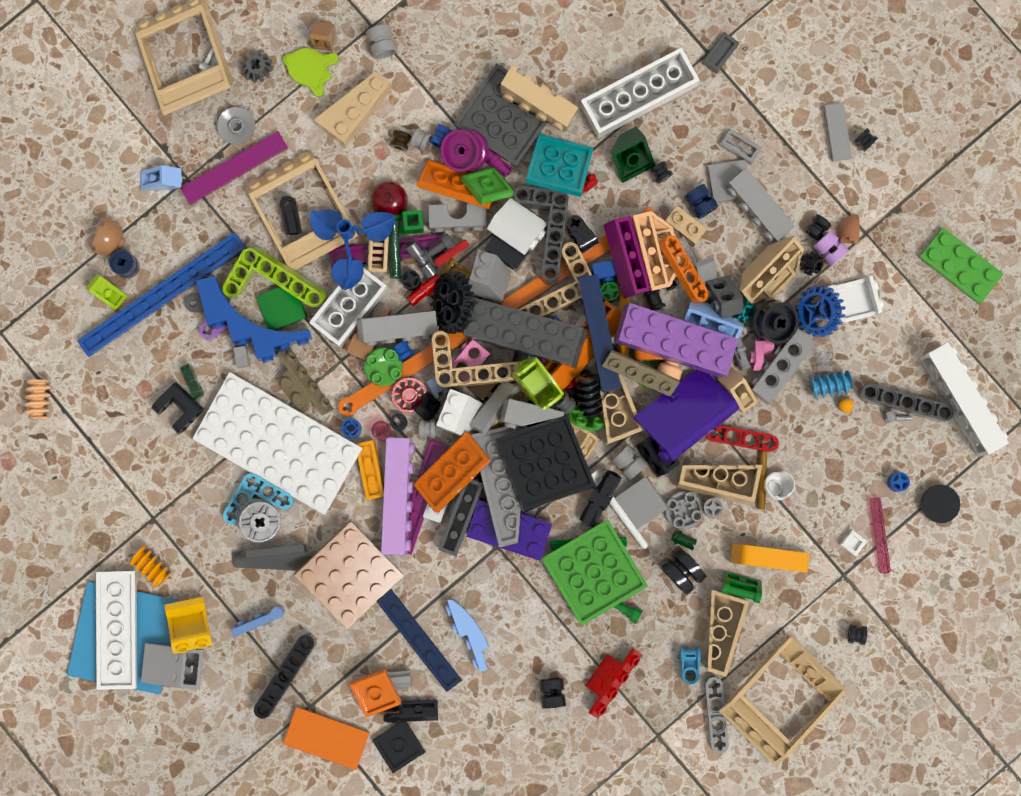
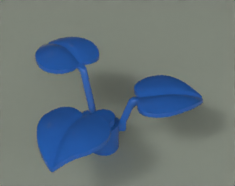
M335 210L310 212L311 226L318 238L331 240L338 233L345 242L348 260H338L332 267V277L342 290L356 286L364 274L362 262L360 260H352L348 240L354 237L355 231L366 233L367 238L373 242L385 240L393 229L396 219L393 214L386 212L368 214L361 221L364 229H360L356 225L352 226L349 220H343L340 213Z

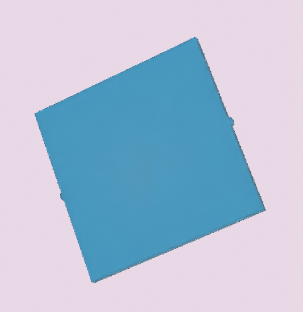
M87 581L67 676L97 682L96 583ZM137 591V688L135 690L161 694L162 685L141 683L145 643L171 645L164 605L181 600Z

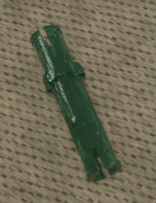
M395 220L389 235V257L387 261L390 264L391 279L402 277L401 261H403V257L400 253V220Z

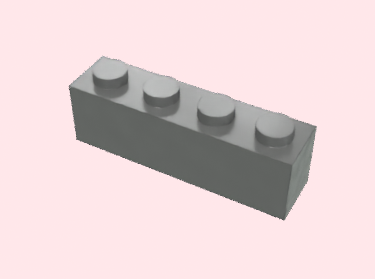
M472 479L460 491L438 550L457 557L478 499L484 488L483 483Z

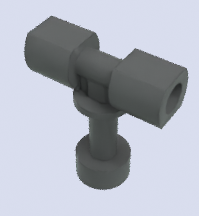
M448 233L441 237L442 241L429 250L426 248L421 249L415 240L406 245V250L413 259H417L420 269L427 279L437 273V270L431 263L433 261L432 257L446 247L450 250L456 246Z

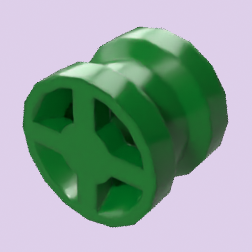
M607 282L601 287L603 301L612 303L618 298L619 288L615 283Z

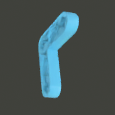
M250 473L243 478L227 505L223 518L229 524L237 523L236 519L229 520L230 516L228 513L235 510L236 507H232L233 503L238 507L242 505L237 501V497L241 493L247 495V500L253 499L257 495L283 510H288L294 505V498L289 493L258 475ZM255 477V482L260 485L262 481L264 482L260 487L259 493L256 491L258 487L254 485L249 487V482L247 481L249 478ZM267 486H271L274 490L271 497H266L263 493L264 488ZM278 491L281 492L279 494L280 497H289V505L285 504L284 506H282V501L279 499H276V502L273 501V499H275V497L277 496Z

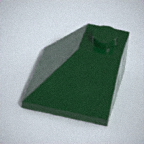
M637 126L620 134L610 151L622 183L656 166L646 137Z

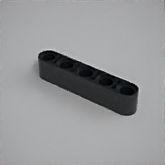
M304 634L298 638L254 707V713L258 718L265 719L273 713L316 646V638L312 634ZM304 638L311 640L310 648H305L302 645ZM293 654L300 656V664L296 665L292 662L291 657ZM282 671H287L290 674L288 681H284L281 678ZM272 687L279 690L278 697L271 696L270 690ZM261 704L268 706L269 711L267 714L260 712L259 707Z

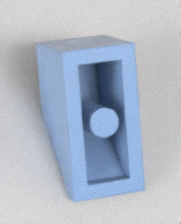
M160 165L141 171V190H173L181 187V168Z

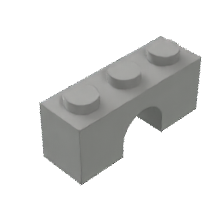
M448 204L429 205L430 231H434V234H443L449 230H453V233H463L464 230L483 232V229H487L486 208L467 204L466 215L461 219H454L449 215Z

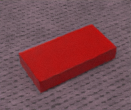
M467 240L461 241L434 260L435 265L439 267L468 247L469 243Z

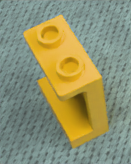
M203 597L164 605L173 654L184 653L198 648L202 649L212 645Z

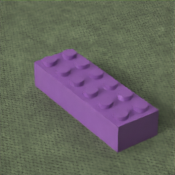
M628 303L623 307L613 343L722 378L728 376L738 339Z

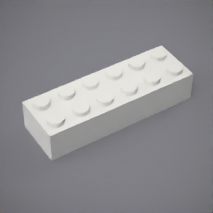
M681 47L582 99L580 107L597 138H600L698 86L700 80Z
M947 342L919 357L946 404L953 407L954 417L978 457L990 455L1009 444L1006 432L998 426L996 415L989 411L986 406L988 405L987 400L977 391L978 386L973 378L970 379L967 374L968 369L958 359L957 350L953 345Z

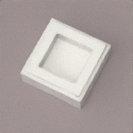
M851 529L839 545L856 557L868 541Z

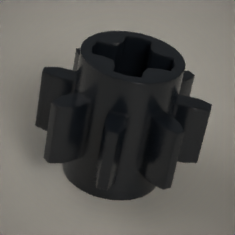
M811 251L810 254L806 253L801 257L800 269L809 276H812L813 273L817 274L823 268V258L814 251Z

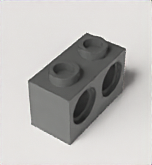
M728 275L706 281V288L708 290L707 300H710L714 312H717L721 319L743 313V297Z

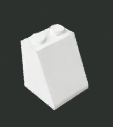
M450 389L436 426L438 429L459 437L466 431L471 435L476 434L478 431L472 429L469 424L485 404L468 395Z

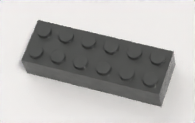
M474 298L475 302L472 303L474 310H470L472 317H468L469 324L465 325L463 331L465 337L567 367L577 368L587 331L583 327Z

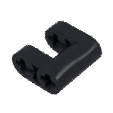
M175 382L157 399L151 409L160 415L174 403L184 413L172 426V429L180 435L200 416L204 408Z

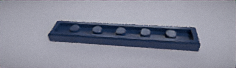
M598 274L580 277L578 282L601 391L607 392L621 389L619 374L602 367V363L609 352L613 350Z
M389 589L377 600V603L441 686L448 692L462 681L461 677L395 592Z

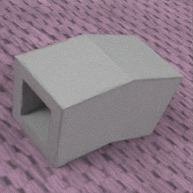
M234 345L236 367H250L247 345Z

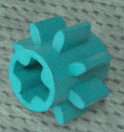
M743 298V313L733 315V318L745 323L755 304H751L746 298Z

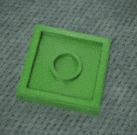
M494 167L463 175L461 179L480 205L511 197L514 193L513 189Z

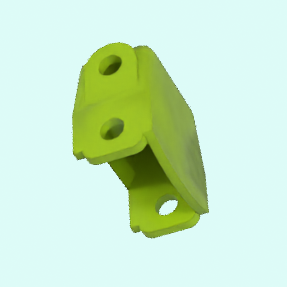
M536 357L525 359L513 368V378L530 400L540 409L546 410L564 395L556 381Z

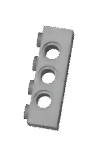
M797 329L794 336L783 347L779 346L773 353L775 356L773 361H767L761 369L763 374L760 378L756 376L751 382L750 386H752L751 390L754 395L767 405L771 404L816 342ZM789 346H794L797 349L795 356L788 352ZM778 361L785 363L786 368L784 371L777 368ZM767 376H771L774 379L773 386L766 384L765 379Z

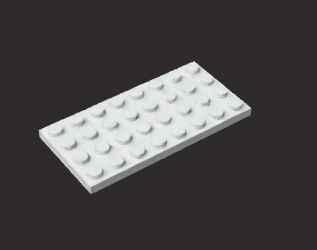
M229 372L192 438L247 471L279 487L324 515L327 514L359 454L363 450V447L232 372Z

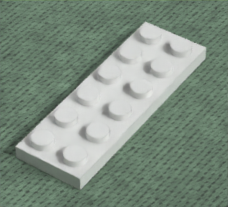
M137 571L96 572L97 690L137 688Z

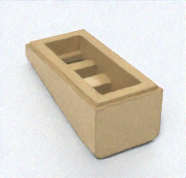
M389 237L384 240V243L369 240L367 271L387 272ZM373 246L384 247V250H374ZM372 253L383 254V257H373ZM372 261H383V264H372Z

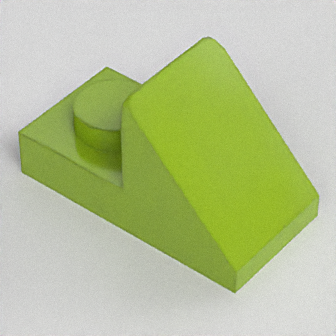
M98 273L86 287L89 292L115 311L127 298L125 293Z

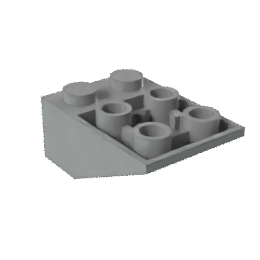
M145 643L141 683L200 689L204 648L173 654L171 645Z

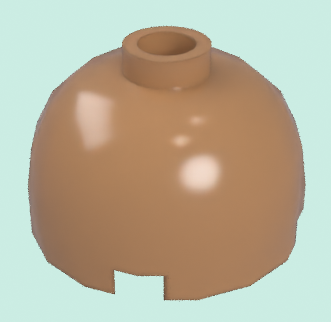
M103 217L101 221L105 223H103V226H98L92 244L96 248L91 249V252L101 256H111L118 248H123L126 238L122 237L123 230L116 221Z

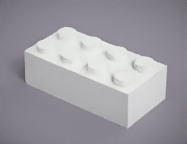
M364 268V274L360 282L347 290H342L338 285L309 323L342 349L349 337L357 330V318H366L389 289L383 282Z

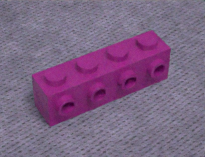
M631 216L617 218L604 224L623 298L641 295L650 291L649 280Z

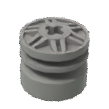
M261 498L249 499L237 511L236 521L238 528L247 539L253 542H265L276 535L280 526V518L276 509L268 501ZM262 518L263 524L260 525L258 523L256 525L255 519Z

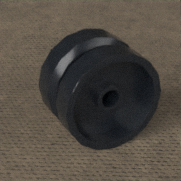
M765 298L755 303L748 317V325L751 332L757 338L775 344H782L790 340L796 333L799 325L798 314L791 304L772 298Z
M677 546L670 552L676 564L669 558H664L658 566L683 593L688 595L694 590V585L688 578L690 577L696 583H701L707 576L699 564L682 548Z

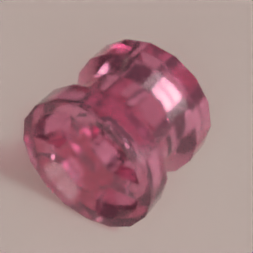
M377 421L371 429L372 435L380 441L389 438L392 432L390 425L385 421Z

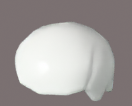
M787 471L772 472L764 480L763 488L767 496L773 500H784L795 490V481L793 476Z

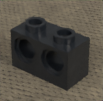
M648 436L636 445L656 477L667 474L680 464L677 458L671 463L661 460L658 454L659 444L651 436Z

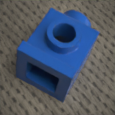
M613 260L592 264V274H598L599 283L600 281H603V283L612 282L614 278H617Z

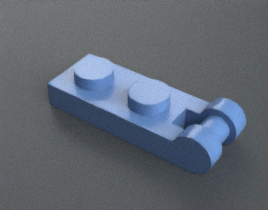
M277 606L272 608L270 614L264 616L262 612L253 616V621L246 623L243 620L234 624L235 628L231 630L232 635L236 637L281 618L285 614V610L283 607Z

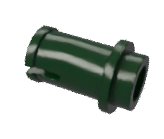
M675 530L671 538L675 545H682L691 551L694 549L693 545L697 543V539L683 534L681 530Z

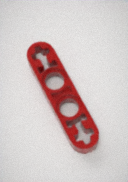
M722 425L716 427L715 432L722 433V429H725L723 441L720 440L721 436L715 435L714 438H711V434L705 436L710 442L764 452H773L779 446L778 438L774 435ZM729 431H734L737 434L736 441L730 442L727 440V433ZM747 435L755 436L756 442L754 445L746 443ZM760 436H763L762 441H768L771 438L775 445L771 446L770 449L767 444H760L761 448L758 447Z

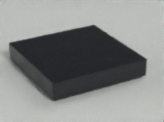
M399 722L372 740L392 773H395L426 752L408 722Z

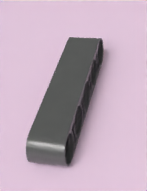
M867 384L858 391V396L863 402L929 420L945 422L951 420L954 416V409L949 404L883 386ZM866 388L872 390L873 395L871 398L866 397ZM885 393L891 396L890 403L884 401L883 396ZM904 398L908 399L910 402V406L908 408H905L902 405V400ZM922 403L928 406L927 413L921 410ZM941 408L945 409L947 412V416L945 418L940 416L939 412Z

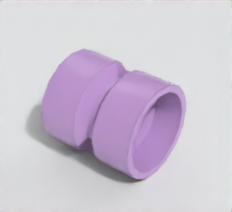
M830 231L813 246L820 255H825L824 260L830 267L850 251L843 242H838L839 238L833 231ZM835 246L837 250L831 254L828 250Z

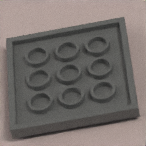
M496 63L454 126L459 130L473 129L479 131L486 138L489 149L517 168L548 121H541L535 117L536 114L533 112H525L519 108V104L515 102L510 103L502 98L501 82L508 70Z

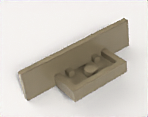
M291 349L279 352L277 355L288 370L276 381L297 410H302L312 402L322 416L333 411L334 408L331 406L330 401L320 391L317 383L312 380L307 369L297 359L296 354Z
M613 350L609 352L602 363V367L667 396H671L680 383L678 379Z

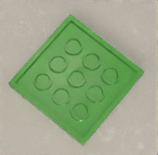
M608 519L542 558L546 568L581 626L648 587Z

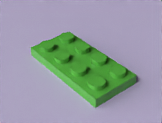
M944 227L941 228L918 257L978 305L982 303L1003 276L1002 272Z

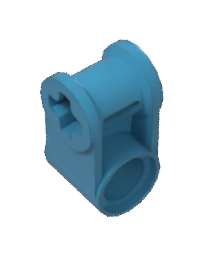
M680 647V677L686 684H695L699 680L700 647H696V649ZM688 670H692L695 674L694 679L691 681H687L685 678V673Z

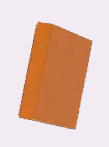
M386 668L349 683L365 717L398 706L402 702Z

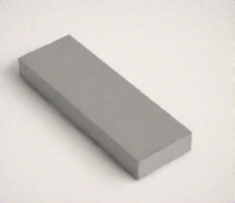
M844 103L824 105L832 162L849 160L852 158Z
M509 382L501 383L471 421L470 427L486 434L500 416L504 399H512L519 391L518 387Z

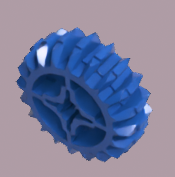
M825 285L809 287L807 292L801 293L802 298L796 299L800 303L794 306L798 309V321L802 323L800 329H806V334H812L813 337H825L826 334L832 335L833 331L839 329L838 325L843 324L840 318L846 316L842 313V310H845L846 307L841 306L844 300L838 299L840 294L838 292L834 293L833 288H827ZM822 296L821 300H818L817 303H811L815 297ZM823 319L829 320L824 326H817Z

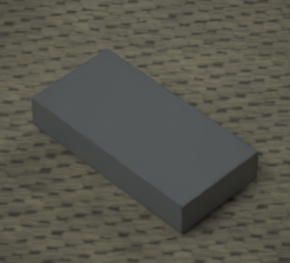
M724 32L704 58L702 64L717 74L738 47L739 42Z

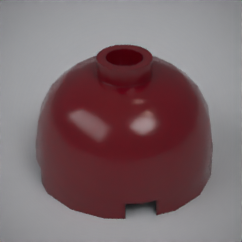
M393 181L379 183L373 189L370 196L374 212H386L395 216L406 211L408 206V195L405 189L399 183Z

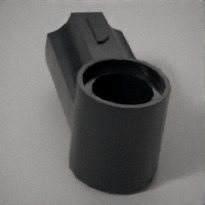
M285 196L280 200L279 205L282 212L285 234L287 236L302 233L298 204L293 197ZM288 201L294 203V207L291 210L284 209V205Z

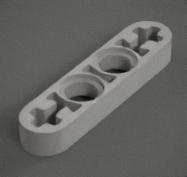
M711 676L706 679L704 685L710 746L714 752L721 754L727 751L729 746L727 721L719 712V709H711L710 703L717 699L721 702L722 707L725 704L722 681L715 676ZM712 680L719 683L715 690L716 694L720 693V697H709V694H713V689L709 687V684H712ZM715 719H720L723 722L720 730H715L712 727ZM724 732V736L720 735V740L725 744L721 746V749H718L717 746H714V743H717L718 740L716 735L713 736V733L720 734Z

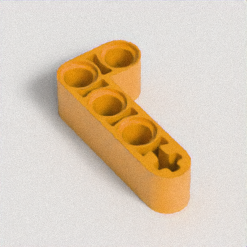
M732 544L730 563L808 573L810 553Z

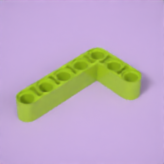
M256 246L242 251L222 287L223 293L227 297L238 296L245 291L256 271L311 307H317L327 299L324 289ZM250 251L255 254L254 261L249 257ZM266 261L271 265L270 271L265 267ZM241 267L246 271L245 277L240 273ZM282 272L287 275V281L281 278ZM298 282L303 285L302 292L297 288ZM232 283L237 287L236 293L231 289ZM313 293L319 295V302L313 299Z

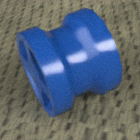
M402 341L392 348L398 354L399 361L403 362L415 354L414 350L409 348L408 341Z
M903 472L894 473L888 477L887 485L894 492L904 491L909 487L910 479Z

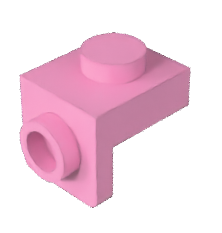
M766 340L755 341L753 351L750 352V363H753V371H761L764 355H772L774 343Z

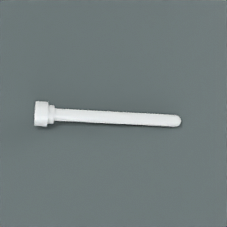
M599 469L591 473L597 487L602 480V473ZM613 496L609 504L640 547L646 549L648 543Z

